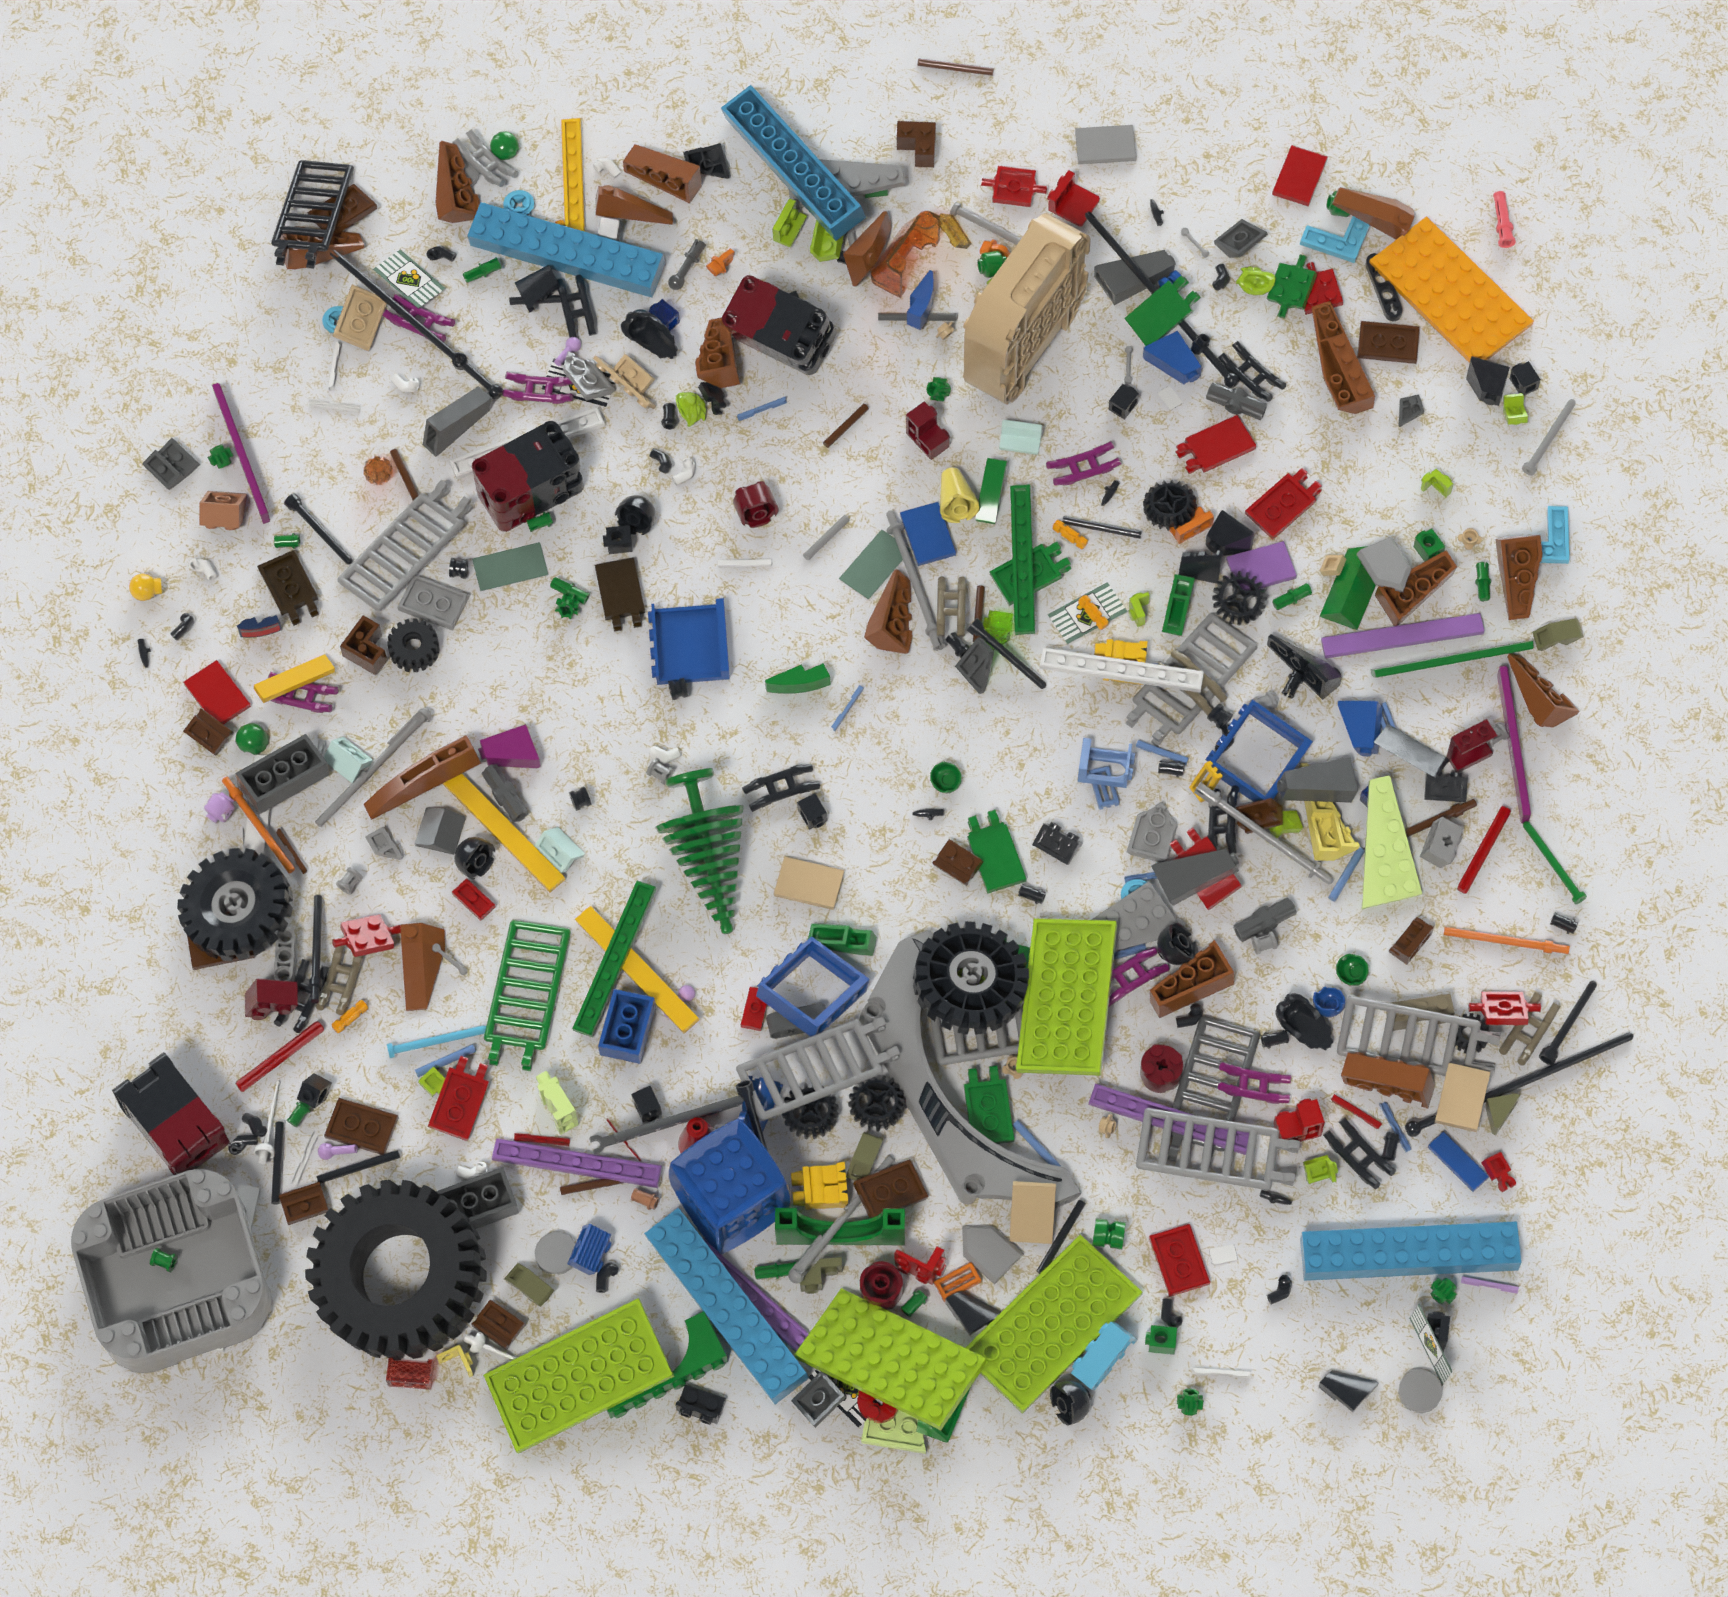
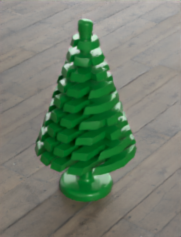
M713 768L690 771L670 777L665 780L667 787H686L692 814L666 821L655 828L660 834L673 833L662 838L666 845L682 843L669 849L672 855L694 853L677 859L676 862L679 866L705 863L683 872L686 877L708 874L707 877L691 881L690 883L694 888L711 886L712 889L697 894L700 899L714 898L715 901L704 905L707 910L717 909L718 913L711 917L715 922L720 921L722 934H730L733 932L730 918L735 917V910L728 911L727 906L735 904L736 897L724 898V895L735 892L737 884L722 886L721 883L736 879L738 871L719 873V871L737 866L739 858L716 860L734 855L740 851L739 844L724 847L723 845L741 839L740 831L725 832L742 826V818H730L742 814L743 805L726 806L704 811L698 783L712 778L714 775Z

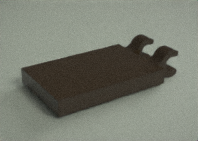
M294 550L257 566L281 615L288 614L293 626L301 623L296 609L306 605L312 618L319 615L314 601L318 600V596Z
M634 557L596 564L595 571L605 620H612L614 632L622 630L620 618L632 616L634 628L642 627L640 614L645 613Z

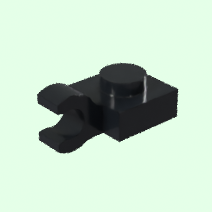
M701 382L698 389L704 400L711 402L714 415H722L720 408H726V403L723 400L725 397L724 392L715 385Z

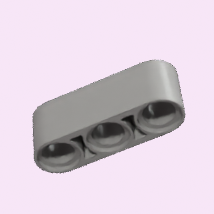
M286 927L284 932L278 931L276 934L279 939L276 941L274 978L281 981V977L287 975L289 978L285 981L294 982L298 942L293 929ZM286 937H291V940L288 942L282 941ZM290 956L289 960L281 961L283 957Z

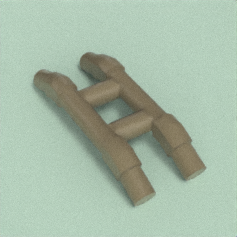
M943 576L938 578L937 636H945V616H957V636H965V577L958 578V592H946V578ZM945 600H958L957 608H945Z
M1175 649L1171 652V657L1182 664L1185 669L1202 671L1185 654ZM1204 673L1201 691L1207 687L1221 703L1224 702L1227 696L1223 693L1220 686ZM1183 690L1208 716L1213 709L1209 706L1206 699L1199 692Z
M344 946L335 948L332 963L319 996V1003L316 1005L318 1010L322 1011L331 992L342 994L336 1013L338 1015L344 1014L351 999L363 956L354 957L352 967L343 966L340 964ZM337 973L349 975L346 986L334 984Z
M1534 992L1528 1003L1538 1004L1542 995ZM1553 1002L1543 1021L1533 1017V1012H1528V1023L1536 1027L1537 1031L1531 1038L1521 1032L1525 1025L1514 1026L1500 1047V1054L1506 1055L1517 1039L1527 1045L1517 1061L1519 1065H1525L1561 1006Z

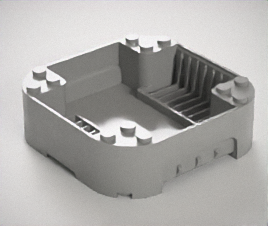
M204 1169L189 1170L100 1200L88 1207L76 1221L71 1236V1248L93 1328L101 1345L119 1366L135 1373L156 1372L200 1354L246 1341L263 1327L262 1324L271 1311V1291L264 1278L245 1214L247 1210L232 1184L222 1175ZM158 1247L162 1252L171 1255L173 1253L177 1254V1262L171 1273L167 1272L163 1267L150 1265V1258L155 1248Z

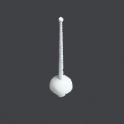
M279 1081L275 1083L276 1088L264 1143L258 1144L253 1152L259 1157L258 1163L266 1164L267 1159L275 1156L274 1148L268 1143L278 1086L280 1085Z
M479 1331L475 1337L466 1334L464 1342L471 1344L470 1352L477 1353L482 1348H485L511 1360L516 1359L514 1356L485 1344V1336Z

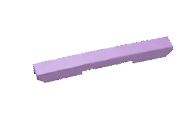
M1464 1276L1461 1279L1463 1284L1481 1285L1518 1294L1519 1287Z

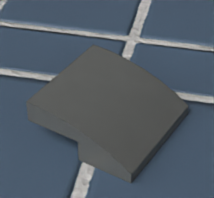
M173 438L159 451L154 450L142 463L168 490L183 481L200 465Z

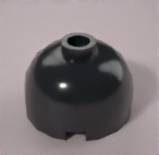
M639 495L625 498L615 511L618 525H630V531L633 535H636V532L642 533V535L648 533L656 519L653 504L648 499Z
M469 837L457 846L454 862L458 870L468 878L475 879L474 877L477 875L481 877L493 864L492 851L495 852L493 844L480 837Z
M1179 923L1170 924L1158 936V954L1163 960L1172 965H1183L1192 960L1198 953L1196 941L1192 943L1189 938L1192 934Z
M1071 1380L1063 1381L1050 1389L1052 1407L1057 1406L1060 1413L1056 1415L1063 1424L1069 1426L1078 1423L1088 1414L1091 1395L1078 1382Z

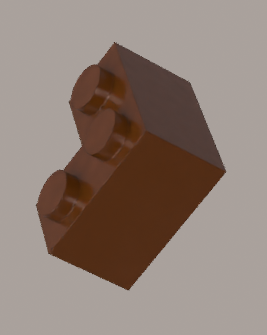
M897 121V150H915V167L934 168L936 122Z
M362 615L340 645L344 658L374 675L378 674L387 661L385 649L376 645L382 636L380 624Z

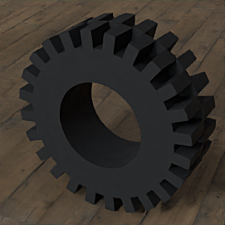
M391 1180L380 1181L381 1188L375 1189L370 1184L359 1187L361 1196L358 1198H354L350 1194L343 1196L340 1200L345 1207L339 1213L330 1208L324 1215L330 1221L326 1230L318 1226L316 1227L313 1236L319 1241L317 1248L308 1247L306 1255L313 1263L312 1269H305V1278L313 1285V1289L308 1291L310 1300L319 1307L316 1313L320 1319L330 1326L329 1329L354 1348L363 1350L376 1358L384 1355L390 1360L398 1361L402 1359V1355L406 1354L416 1359L423 1357L422 1350L425 1348L434 1352L442 1349L443 1345L440 1340L445 1336L453 1340L461 1334L456 1326L462 1319L468 1323L471 1322L475 1314L469 1308L473 1301L481 1303L484 1295L478 1289L479 1282H486L487 1271L481 1266V1261L486 1260L485 1250L477 1242L481 1238L477 1230L469 1224L468 1217L446 1197L439 1195L435 1190L426 1185H423L421 1188L412 1181L402 1180L401 1185H397ZM412 1235L422 1238L428 1249L430 1266L428 1276L421 1289L407 1301L396 1305L386 1306L372 1303L365 1291L363 1276L366 1262L373 1250L385 1240L395 1236Z

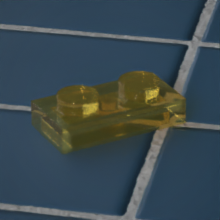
M941 213L936 218L941 230L950 239L949 241L952 246L967 249L972 244L952 214Z

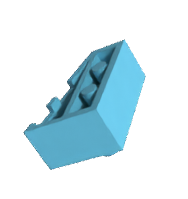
M1105 1323L1098 1332L1100 1336L1097 1340H1092L1086 1347L1087 1353L1084 1357H1079L1072 1365L1074 1370L1071 1374L1091 1390H1095L1112 1371V1367L1117 1360H1121L1124 1357V1351L1130 1343L1134 1345L1138 1340L1118 1323Z

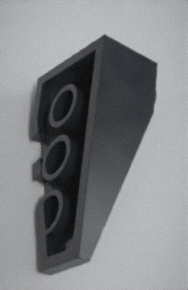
M1273 634L1268 636L1267 646L1293 671L1302 674L1303 681L1322 700L1340 686L1342 676L1337 668L1330 666L1327 662Z

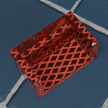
M389 1357L386 1375L387 1385L389 1387L431 1390L434 1372L433 1359H428L427 1363L395 1361L394 1358Z

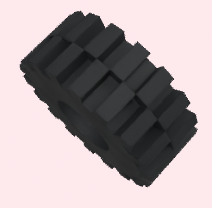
M413 618V622L405 619V624L403 625L401 622L397 623L398 628L393 627L391 629L392 634L388 635L387 641L392 662L394 664L397 663L399 669L404 667L406 672H409L410 669H413V672H418V668L424 671L427 664L431 667L433 665L432 659L436 661L438 658L437 653L440 651L438 637L432 625H426L424 620L418 623L417 618ZM411 639H418L421 642V646L415 650H408L405 644Z

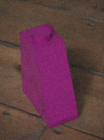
M526 724L480 740L481 748H478L481 760L486 759L488 766L497 764L498 767L536 769L541 767Z

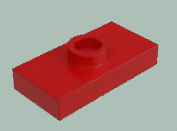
M467 878L452 891V895L480 921L496 908L495 904Z
M749 988L740 1024L741 1028L762 1030L767 1004L756 997L758 988Z

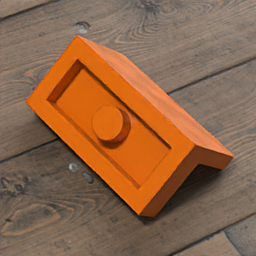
M1197 507L1195 516L1191 518L1190 522H1185L1182 526L1179 525L1176 530L1174 527H1170L1169 531L1176 541L1181 544L1212 527L1214 516L1210 511L1205 513L1201 507Z

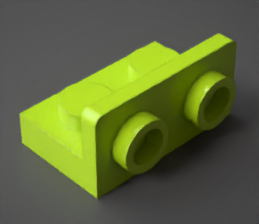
M788 199L772 228L773 241L788 247L792 246L807 219L805 214L798 212L795 200Z
M816 220L810 253L819 262L839 259L844 235L835 241Z

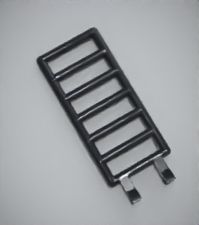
M300 160L298 162L271 240L272 246L278 247L274 253L275 257H277L276 265L284 266L288 248L308 250L305 255L307 260L306 268H315L318 252L327 251L354 171L352 165ZM304 168L345 173L344 177L303 174ZM300 181L341 186L339 190L299 187L298 185ZM295 194L332 197L336 198L334 204L294 200ZM291 207L332 211L330 217L289 212ZM287 220L328 224L326 230L285 226ZM282 234L322 237L323 241L322 243L283 240L280 238Z

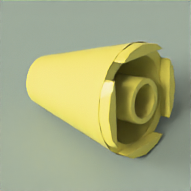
M953 467L947 468L941 474L940 514L949 523H960V520L965 518L967 521L972 519L979 511V502L961 471Z

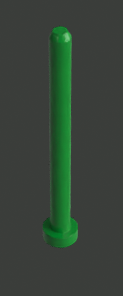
M1525 821L1523 828L1570 891L1574 904L1576 905L1584 901L1587 895L1583 891L1580 892L1531 823Z

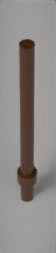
M1472 799L1461 805L1459 803L1453 805L1449 810L1405 829L1406 836H1412L1431 827L1433 821L1441 817L1446 819L1457 818L1463 815V812L1476 807L1477 803L1475 799Z

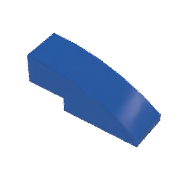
M931 270L928 271L910 295L907 325L921 330L926 323L933 304L934 279L933 271Z

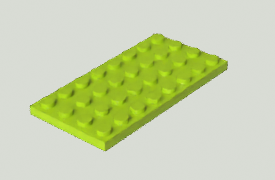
M1033 920L1028 962L1029 980L1023 1004L1016 1063L1017 1073L1101 1076L1117 932L1116 921Z
M1079 1235L965 1348L986 1358L987 1363L980 1374L1023 1414L1086 1351L1085 1349L1092 1340H1097L1100 1336L1098 1332L1105 1323L1115 1322L1143 1292L1083 1236Z
M842 1288L794 1354L797 1360L939 1430H942L987 1363L985 1357L886 1309L870 1304L865 1299Z
M637 1298L483 1376L515 1451L519 1454L674 1377V1374L641 1300Z

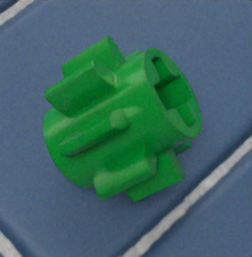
M933 377V382H928L926 391L931 396L930 400L943 402L944 397L949 396L951 387L947 383L946 378Z
M220 444L209 450L211 455L207 458L211 465H217L218 469L229 465L231 463L230 457L234 455L228 446L224 448L223 444Z
M564 593L562 599H557L556 604L558 606L555 612H559L561 618L569 617V619H572L573 613L578 615L580 609L577 607L580 601L574 598V594L567 596Z
M1437 1278L1431 1284L1430 1288L1433 1291L1430 1294L1439 1304H1443L1445 1301L1450 1304L1456 1298L1457 1293L1454 1291L1457 1287L1450 1279L1444 1278L1441 1281Z
M1185 1389L1183 1390V1395H1177L1178 1409H1181L1183 1414L1193 1416L1197 1414L1198 1409L1203 1410L1204 1400L1203 1396L1199 1395V1391Z

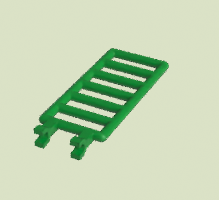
M518 920L510 922L484 1034V1040L492 1042L488 1060H490L489 1065L498 1066L501 1046L505 1044L525 1048L521 1065H523L522 1070L531 1071L535 1049H545L570 939V929ZM517 929L560 935L562 936L560 946L516 940ZM513 948L557 954L555 965L510 957ZM508 966L553 973L552 982L547 984L506 977ZM504 985L549 992L547 1003L502 996ZM499 1005L545 1011L543 1022L497 1015ZM495 1023L541 1030L539 1040L533 1041L493 1034Z

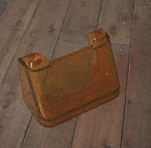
M923 211L901 227L871 271V281L874 285L899 298L902 297L905 292V286L902 285V273L906 268L905 258L913 247L923 250L926 245L937 246L940 241V216L931 211Z

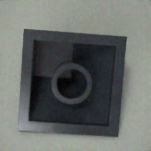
M1471 356L1466 380L1480 401L1488 405L1499 406L1510 367Z
M1222 510L1206 535L1205 545L1213 553L1223 551V556L1239 554L1252 550L1254 532Z

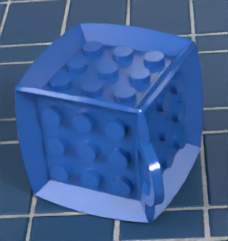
M745 1111L740 1112L738 1119L723 1125L694 1143L670 1163L669 1181L680 1203L697 1229L719 1254H724L765 1230L775 1222V1208H789L791 1202V1193L786 1180L766 1148L747 1126L748 1112Z

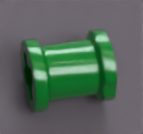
M157 1247L151 1255L150 1265L163 1267L167 1272L171 1273L176 1265L178 1256L174 1253L171 1255L162 1252Z

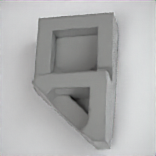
M384 826L365 836L375 855L397 860L402 859L399 850L394 842H392Z

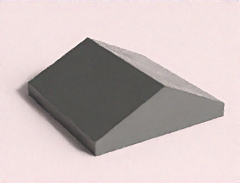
M1241 219L1214 240V244L1229 258H1238L1268 234L1259 227Z
M426 808L415 846L454 855L466 817L446 808Z
M819 1372L791 1401L816 1428L846 1396L825 1373Z

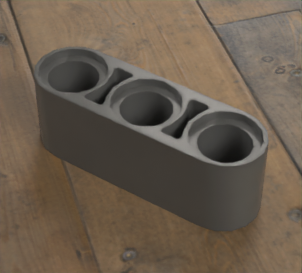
M816 1003L797 1008L814 1020L826 1009L824 1003ZM778 1012L766 1016L770 1037L773 1039L805 1033Z

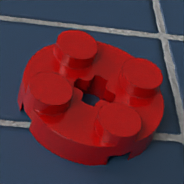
M859 1390L857 1404L864 1418H868L875 1423H885L896 1416L898 1409L884 1402L882 1406H879L878 1403L874 1404L873 1401L876 1398Z

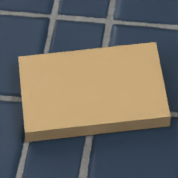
M352 284L332 336L369 351L386 303L376 294Z
M784 856L774 896L834 910L844 870Z
M1449 1063L1435 1123L1477 1132L1490 1072Z
M1013 1181L1010 1242L1052 1244L1056 1184Z

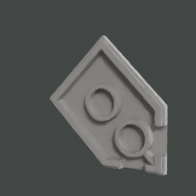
M567 352L563 372L586 401L610 395L615 391L613 385L596 366L594 361L589 359L582 360L575 357L574 353Z
M1388 537L1361 549L1357 553L1359 560L1375 585L1394 588L1399 592L1404 591L1412 568L1393 538Z
M1163 802L1137 815L1127 848L1128 854L1159 863L1167 861L1171 849L1170 843L1173 842L1177 824L1168 813Z
M962 1226L963 1257L972 1262L973 1266L994 1285L1024 1255L993 1226Z

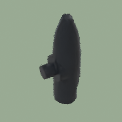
M1150 199L1153 217L1157 226H1161L1163 224L1161 214H1164V212L1158 209L1153 199Z
M1114 480L1109 488L1107 486L1104 488L1106 491L1101 506L1107 504L1113 497L1120 484L1118 481Z
M138 639L141 661L144 667L148 668V652H151V649L146 648L144 639Z
M922 809L912 812V815L927 817L929 820H933L935 816H944V809Z
M1261 1190L1259 1195L1261 1198L1269 1200L1271 1204H1292V1201L1286 1197L1269 1191Z

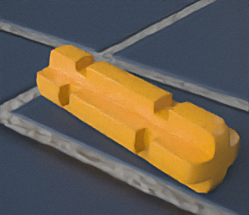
M1056 520L1052 529L1057 533H1061V536L1071 543H1076L1075 546L1084 549L1088 544V540L1083 536H1079L1080 534L1068 525L1064 526L1065 523L1061 520Z
M1087 595L1080 597L1078 604L1085 608L1084 611L1093 622H1096L1097 627L1100 630L1106 628L1109 623L1105 616H1102L1096 605L1090 602L1091 599Z
M363 1000L357 1002L355 1007L352 1006L340 1016V1020L337 1019L332 1023L333 1030L337 1033L343 1031L345 1026H349L360 1016V1013L363 1014L368 1010L367 1004Z

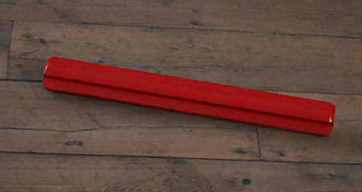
M1501 806L1458 884L1457 890L1466 894L1469 891L1510 815L1511 810L1509 808Z
M318 1021L314 1022L236 1081L237 1088L244 1092L324 1031L321 1023Z

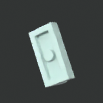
M1003 419L999 449L1038 455L1042 425Z
M345 737L332 740L323 757L329 766L351 783L357 779L362 769L370 767L373 759Z
M559 827L544 831L534 845L561 873L567 872L574 860L583 858L585 855Z

